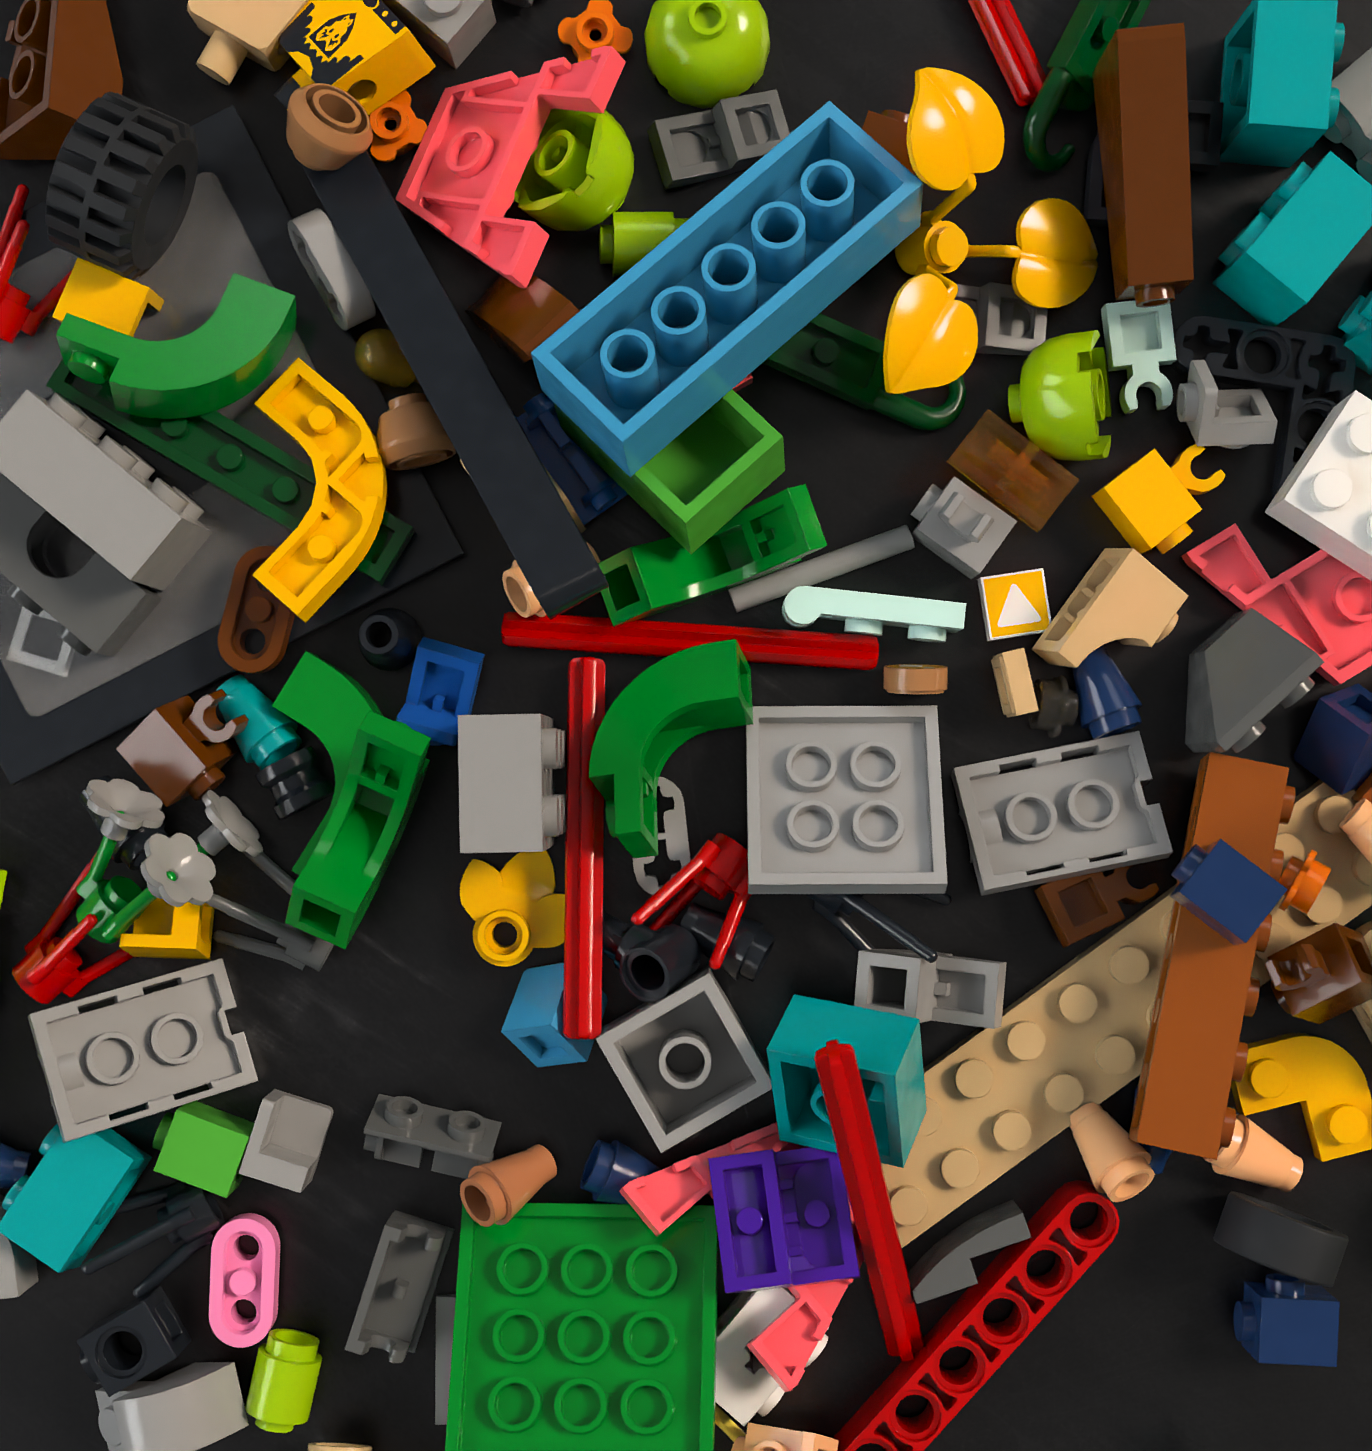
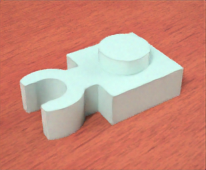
M1135 300L1105 304L1101 309L1108 372L1127 370L1128 380L1122 386L1119 395L1120 406L1123 412L1129 414L1138 409L1136 392L1139 387H1148L1155 393L1157 410L1166 409L1171 405L1173 389L1167 377L1160 373L1159 366L1170 365L1177 360L1170 304L1147 308L1136 307Z

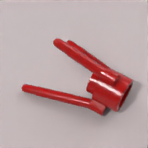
M25 184L17 186L0 231V338L11 344L14 343L20 330L32 337L35 336L43 319L57 306L72 272L71 270L32 310L26 307L32 296L8 282L30 229L29 223L26 220H21L29 194V188Z
M717 833L712 841L707 840L696 856L654 893L631 917L634 925H641L680 891L648 927L655 931L663 925L671 924L701 889L721 901L728 893L735 894L709 960V966L714 970L721 967L747 901L752 896V894H748V851L738 842L722 833Z
M96 853L41 931L24 946L27 955L12 968V974L18 985L30 997L42 1004H49L61 992L73 998L89 982L133 958L132 955L120 948L84 970H77L82 965V958L74 947L97 924L98 918L94 914L86 915L63 939L54 937L82 896L77 893L76 887L89 873Z

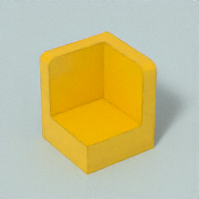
M78 257L52 317L62 323L66 313L133 337L145 308L148 307L160 312L165 300L145 285Z
M157 898L134 921L133 934H120L119 947L133 957L210 959L215 908L206 903L194 905L189 902L181 907H175L163 899Z

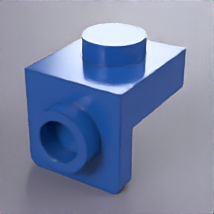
M423 637L417 646L406 702L397 715L396 721L402 722L413 730L431 737L429 745H457L458 715H471L485 654Z

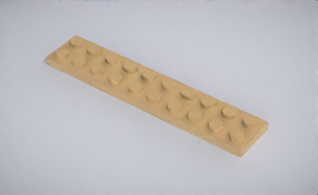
M1318 780L1295 797L1289 823L1287 825L1279 824L1274 849L1283 850L1284 852L1281 875L1292 856L1304 861L1311 849L1318 852L1314 860L1332 869L1307 914L1290 905L1285 911L1279 909L1284 895L1269 913L1272 915V926L1268 945L1264 953L1255 951L1251 977L1260 979V987L1271 979L1265 966V962L1268 961L1267 957L1333 923L1344 926L1372 906V865L1348 838V834L1339 828V824L1344 816L1357 804L1351 799L1356 793L1354 790L1340 795L1323 781ZM1177 884L1005 1008L1002 1012L1001 1027L996 1029L979 1027L923 1068L927 1111L904 1168L882 1163L901 1248L1071 1125L1070 1115L1075 1110L1091 1102L1099 1105L1141 1074L1174 901L1170 895L1175 890Z

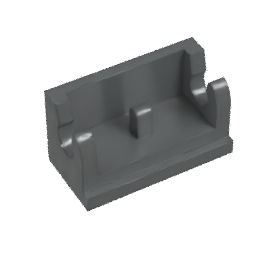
M394 1210L384 1226L346 1343V1351L363 1355L369 1351L370 1347L383 1349L389 1352L388 1360L391 1363H401L408 1352L415 1353L455 1229Z

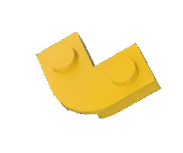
M1289 1033L1248 1044L1247 1063L1241 1082H1231V1089L1238 1113L1247 1116L1300 1102L1314 1157L1321 1162L1372 1149V1099L1369 1087L1361 1067L1345 1049L1329 1040L1307 1033Z

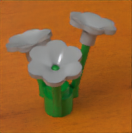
M99 779L89 781L85 790L89 796L87 806L94 813L105 817L100 828L104 836L89 873L76 887L77 893L85 899L76 911L78 924L86 915H96L98 922L87 934L102 943L111 944L116 943L120 939V934H124L157 898L163 899L175 907H181L187 902L194 905L205 904L213 895L210 881L216 875L215 865L207 855L215 856L230 843L241 852L246 851L251 856L257 857L263 852V847L258 841L260 835L257 829L247 818L242 816L238 807L225 796L219 797L215 792L208 790L202 795V800L206 806L205 813L212 822V825L197 837L199 841L197 845L191 837L183 833H176L170 838L163 834H154L145 842L144 850L147 858L141 863L140 868L141 874L147 881V888L142 891L129 878L114 876L111 879L104 880L103 875L117 842L126 838L129 829L135 830L141 826L147 828L161 827L165 818L163 812L160 811L163 802L156 795L140 791L135 784L124 779H112L110 782Z

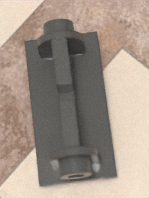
M379 1094L364 1128V1134H366L364 1150L375 1152L374 1159L387 1160L417 1168L420 1166L423 1150H432L435 1153L431 1171L467 1179L469 1171L474 1166L493 1161V1151L502 1122L483 1118L481 1115L471 1111H452L422 1104L418 1100L407 1096L392 1097Z

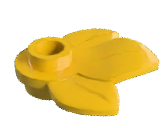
M547 850L543 852H520L509 860L500 872L492 865L478 859H472L467 866L460 883L461 904L475 921L473 943L479 955L488 963L501 967L513 966L526 959L533 948L557 947L564 942L565 894L554 893L556 886L555 872ZM507 922L515 927L517 939L514 944L503 946L495 940L494 929L497 924Z

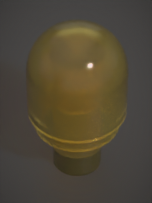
M383 328L372 329L360 337L355 347V360L359 369L366 376L394 388L398 386L407 388L412 382L420 385L390 330Z

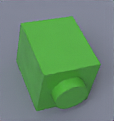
M198 1101L182 1105L176 1109L175 1114L167 1112L157 1129L152 1147L161 1151L153 1171L227 1198L242 1182L244 1175L239 1174V1170L254 1122Z

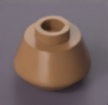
M315 83L296 89L288 100L286 139L293 150L294 156L304 166L316 171L337 170L369 148L373 139V132L368 114L354 97L342 89L329 84Z
M424 393L407 394L390 400L388 402L389 411L379 416L376 442L385 467L389 470H409L425 467L444 461L456 454L451 440L429 401L427 402Z

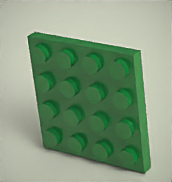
M462 1203L445 1451H714L719 1246L714 1205H693L656 1237L630 1204L526 1203L507 1224H493L490 1227H484L470 1217Z

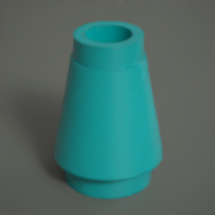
M244 675L234 676L217 688V690L223 689L227 694L223 701L218 703L219 710L226 723L243 714L249 719L244 731L234 737L247 763L255 762L259 769L263 770L274 762L294 753L300 747L302 739L296 732L298 723L272 707L274 702L252 683H249Z

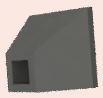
M1253 608L1234 613L1189 654L1185 744L1193 753H1222L1230 748L1235 753L1242 751L1264 732L1266 726L1260 720L1278 704L1284 709L1290 707L1314 686L1315 682L1309 676L1324 661L1312 649Z

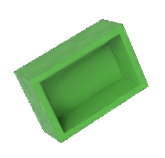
M730 390L631 477L554 403L560 426L566 435L690 554H693L785 471L783 436L734 390Z

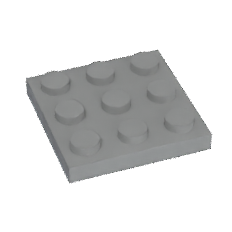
M937 705L753 706V724L746 725L748 894H945L948 883Z

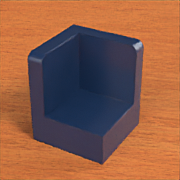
M1358 683L1319 698L1294 753V759L1297 763L1340 795L1359 788L1372 773V693Z

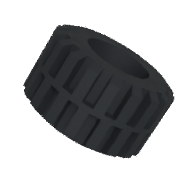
M107 92L101 98L97 97L74 123L55 160L48 185L45 225H47L49 240L54 242V246L125 278L136 279L138 276L141 277L147 273L171 245L184 220L192 198L198 169V141L196 140L194 129L189 124L119 93Z

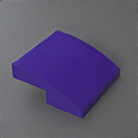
M808 1147L775 1152L773 1149L708 1158L726 1294L861 1278L850 1203L838 1153Z

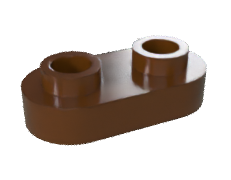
M274 546L252 548L237 562L218 633V648L224 661L232 668L245 673H264L279 664L286 652L295 614L271 592H266L262 588L261 583L253 576L254 572L277 549ZM260 630L265 636V646L259 653L251 654L245 646L246 637L250 632Z

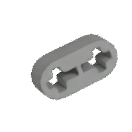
M316 208L290 220L287 225L294 249L330 314L340 328L346 331L375 316V306L370 291L327 215L321 209Z
M659 777L657 786H660L662 796L673 797L674 809L664 812L665 832L658 833V840L666 839L669 859L674 861L680 860L682 869L691 861L684 799L681 790L674 782L664 777ZM655 856L634 858L633 867L638 884L644 891L653 895L663 885L658 884L656 875H646L644 865L653 862ZM678 872L672 873L671 878Z

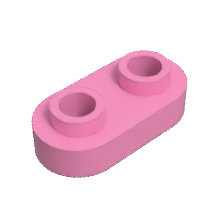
M244 1213L231 1218L218 1230L211 1247L209 1323L212 1331L220 1341L237 1348L249 1347L260 1342L273 1327L278 1314L280 1237L275 1226L268 1219L258 1214ZM249 1235L254 1237L259 1245L258 1253L254 1255L244 1253L239 1246L240 1236ZM241 1299L251 1301L256 1307V1316L253 1318L241 1316L236 1308L237 1301Z

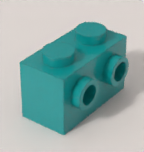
M57 1123L47 1134L40 1146L39 1152L44 1157L30 1177L28 1175L21 1177L3 1200L2 1208L7 1212L0 1221V1233L58 1273L80 1267L152 1159V1156L111 1128L63 1143Z

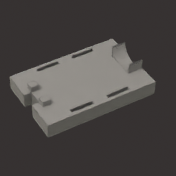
M1139 731L953 768L951 773L960 810L958 815L961 816L966 829L970 848V863L974 865L981 896L1165 859L1173 853L1160 803L1147 805L1142 786H1147L1153 778ZM1092 752L1094 754L1093 756L1061 762L1062 758ZM1032 765L1033 767L1029 769L999 774L1000 771L1018 768L1022 766ZM1121 855V856H1119V857H1114V858L1104 859V860H1100V861L1090 862V861H1092V860H1097V859H1101V858H1106V857ZM1057 867H1059V869H1055V870H1050V871H1046V872H1041V873H1036V874L1027 875L1028 873H1033V872H1038V871H1043V870H1047V869H1052V868H1057Z
M222 958L29 1014L28 1020L38 1052L37 1057L45 1074L51 1106L54 1108L63 1143L259 1081L245 1033L240 1032L231 1035L225 1012L233 1010L237 1006ZM175 980L178 982L177 986L144 995L143 990ZM110 999L115 1001L113 1005L79 1014L78 1009ZM208 1084L209 1090L181 1099H174V1094ZM139 1105H145L146 1110L110 1121L109 1115Z

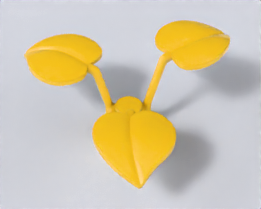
M927 67L915 71V94L907 125V150L912 168L922 182L935 190L955 191L933 211L923 212L921 214L922 223H920V227L895 247V256L899 266L906 273L915 276L907 280L899 289L888 317L883 352V373L885 391L889 394H901L947 385L962 376L971 365L978 345L977 320L970 306L962 301L954 300L958 292L957 284L942 275L943 273L955 271L965 258H1017L1012 271V288L1015 294L1025 303L1038 308H1058L1078 299L1089 289L1098 267L1096 261L1098 256L1097 248L1084 216L1075 206L1061 199L1047 198L1038 200L1023 211L1016 226L1017 246L968 245L965 233L956 224L941 220L975 190V173L991 171L1000 163L1005 139L1002 118L992 98L969 78L940 68Z

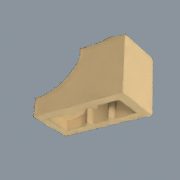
M1105 548L1038 639L1032 650L1050 665L1077 668L1090 653L1114 640H1118L1123 645L1152 647L1154 643L1163 640L1174 629L1178 621L1177 611L1188 595L1134 548Z

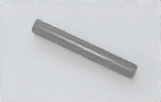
M903 525L728 589L735 611L738 613L785 596L798 586H812L915 548L914 541L908 526Z

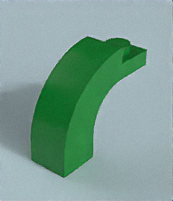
M233 273L222 299L210 319L197 330L183 337L166 341L137 339L66 313L56 333L64 365L72 373L85 381L95 384H103L105 380L109 382L115 410L146 418H187L210 413L233 404L248 395L272 373L284 355L297 327L296 297L290 293Z
M806 484L787 488L738 512L693 554H690L673 537H668L630 547L598 563L610 585L602 590L601 594L613 627L662 613L766 576L802 561V557L826 547L827 543Z
M736 639L693 646L658 661L638 675L620 693L601 722L592 746L589 762V779L606 800V822L610 835L613 838L617 837L633 859L658 855L657 785L660 773L672 753L684 742L698 734L715 729L753 724L751 667Z
M307 651L301 657L272 704V707L305 726L320 739L327 749L333 764L335 788L331 805L325 817L291 870L297 875H300L312 855L334 811L345 782L358 727L369 710L383 716L375 701L351 676L319 655Z
M370 710L358 727L347 775L334 811L316 848L293 885L285 920L286 924L340 948H347L386 873L418 798L430 762L429 759H426L431 737L413 730L402 722L392 721Z

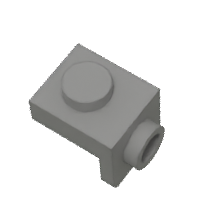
M1191 360L1187 383H1180L1177 390L1176 407L1179 421L1187 422L1197 447L1222 446L1229 449H1241L1250 444H1274L1278 421L1262 389L1218 390L1206 361Z

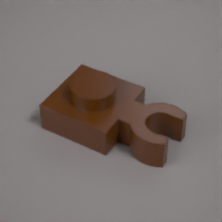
M1130 865L1109 870L1107 877H1104L1101 871L1052 881L1040 886L1035 890V893L1062 947L1065 948L1124 920L1125 916L1118 902L1120 901L1128 905L1140 904L1153 897L1159 891L1157 884H1150L1143 889L1133 888L1126 878L1127 870L1135 866Z

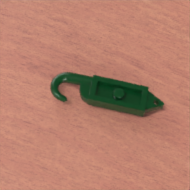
M1080 0L1047 64L1050 71L1027 114L1023 127L1025 152L1034 167L1044 172L1059 170L1069 162L1075 152L1073 144H1065L1054 155L1048 153L1046 148L1047 131L1058 109L1080 112L1087 110L1092 103H1095L1092 77L1094 69L1117 29L1138 27L1151 0Z
M821 313L763 362L767 366L866 410L871 408L917 429L932 431L947 427L958 418L966 401L967 390L962 376L949 383L948 399L938 407L924 405L904 396V393H886L883 373L884 342Z

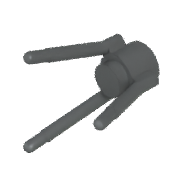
M243 851L248 859L291 895L296 881L265 853L262 852L257 857H253L246 851ZM214 893L211 899L206 902L207 905L231 917L278 937L277 944L244 935L217 930L213 934V939L218 943L278 959L302 971L305 966H308L318 972L321 970L334 944L289 924L280 923Z

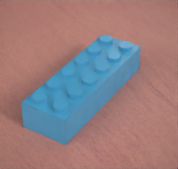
M828 101L531 352L541 390L631 477L920 227L923 182L831 101Z

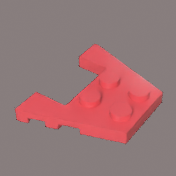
M602 46L591 50L592 59L571 64L565 57L544 62L540 72L518 78L512 71L445 88L395 200L411 214L516 286L527 288L550 235L536 222L504 218V215L514 201L515 190L530 156L538 147L540 134L552 109L604 113L626 61L612 46Z
M1234 523L1181 556L1191 569L1242 611L1253 608L1316 652L1324 663L1315 671L1333 686L1344 683L1372 666V581L1322 549L1276 577L1270 578L1242 532Z
M776 1122L736 1138L727 1144L676 1162L665 1169L629 1181L619 1192L657 1237L705 1194H709L713 1199L708 1158L773 1149L775 1152L808 1147L779 1140ZM851 1210L857 1257L860 1269L862 1263L864 1262V1258ZM854 1279L787 1287L795 1297V1301L746 1345L784 1392H789L798 1385L805 1372L804 1367L818 1341L822 1340L833 1319L834 1311L848 1285Z

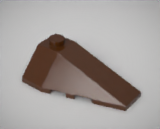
M24 0L16 20L9 21L5 41L15 45L16 49L9 78L0 77V160H56L70 129L83 111L97 97L101 98L107 92L122 95L123 77L106 0Z

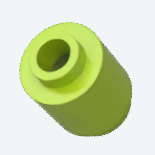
M614 212L611 216V225H599L600 264H612L613 277H621L689 218H674L673 212Z
M274 1329L269 1331L267 1342L259 1346L245 1406L246 1412L256 1418L255 1424L257 1427L274 1433H288L293 1430L294 1425H300L308 1421L322 1362V1356L317 1352L319 1339L315 1336L293 1329Z

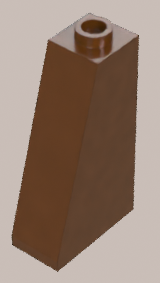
M1184 23L1117 29L1092 73L1116 300L1135 299L1136 307L1141 308L1157 307L1174 302L1175 294H1180L1194 280Z

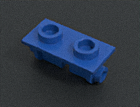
M540 393L523 406L525 412L517 417V420L541 463L564 492L583 525H586L628 495L625 490L566 435L560 426L554 403L548 396L546 397L544 393Z

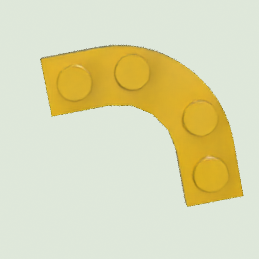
M298 357L254 404L265 417L302 447L310 456L316 478L312 505L298 527L254 572L253 576L306 623L347 580L370 550L384 515L387 497V477L385 463L379 453L376 437L362 415L342 393Z

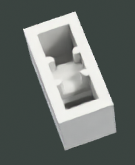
M787 1287L740 1292L717 1319L715 1402L743 1426L750 1421L756 1412L762 1417L767 1415L784 1394V1390L755 1355H750V1349L746 1345L795 1301V1297ZM824 1334L821 1341H818L805 1367L809 1366L824 1349L828 1341L826 1334Z

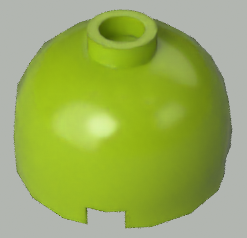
M656 0L651 8L644 33L647 64L654 78L656 76L659 83L668 89V94L678 102L702 109L714 107L721 99L737 97L747 91L753 83L755 85L763 75L770 49L768 20L758 0Z
M552 109L540 134L538 147L530 156L515 190L514 200L519 203L520 206L518 207L532 218L557 231H585L606 220L623 204L634 173V154L624 129L606 110L604 113Z
M1098 330L1069 333L1050 338L1031 351L1023 363L1020 384H1011L1008 388V406L1011 421L1013 423L1023 422L1030 442L1041 453L1058 460L1083 461L1103 459L1109 455L1111 435L1099 436V420L1112 416L1110 382L1104 347L1093 348L1100 337Z

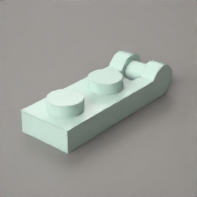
M798 586L788 593L783 601L781 610L785 622L791 627L798 629L806 628L812 625L817 618L845 621L844 632L882 636L883 625L908 628L907 638L911 640L944 643L946 642L947 632L956 633L964 629L966 603Z

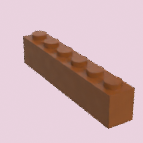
M1209 752L1204 756L1199 764L1181 860L1195 844L1206 850L1211 843L1222 839L1279 882L1284 852L1283 850L1274 849L1279 824L1287 825L1289 823L1295 802V787L1286 785L1289 768ZM1173 901L1128 1139L1146 1145L1217 1160L1220 1146L1225 1148L1230 1146L1235 1128L1236 1110L1227 1107L1231 1082H1241L1246 1068L1248 1044L1239 1042L1243 1016L1252 1017L1258 1003L1260 979L1251 977L1255 951L1264 953L1268 945L1272 926L1271 914L1267 915L1247 943L1234 946L1177 901Z

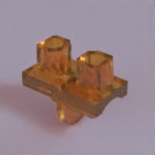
M989 409L947 460L948 464L1035 532L1042 529L1053 512L1079 481L1077 477Z

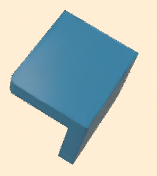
M564 963L528 968L523 972L501 1030L537 1067L586 1062L595 1040L569 1039L563 1034ZM603 991L602 1017L608 1002V998Z

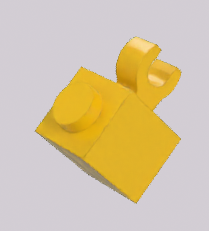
M1194 444L1188 447L1176 457L1171 467L1167 465L1154 448L1091 497L1131 548L1142 554L1156 546L1159 552L1164 554L1193 532L1187 521L1200 512L1202 508L1192 495H1201L1213 490L1221 484L1226 475L1221 469L1208 476L1205 480L1198 479L1192 474L1190 469L1193 458L1205 450L1203 446L1197 447Z

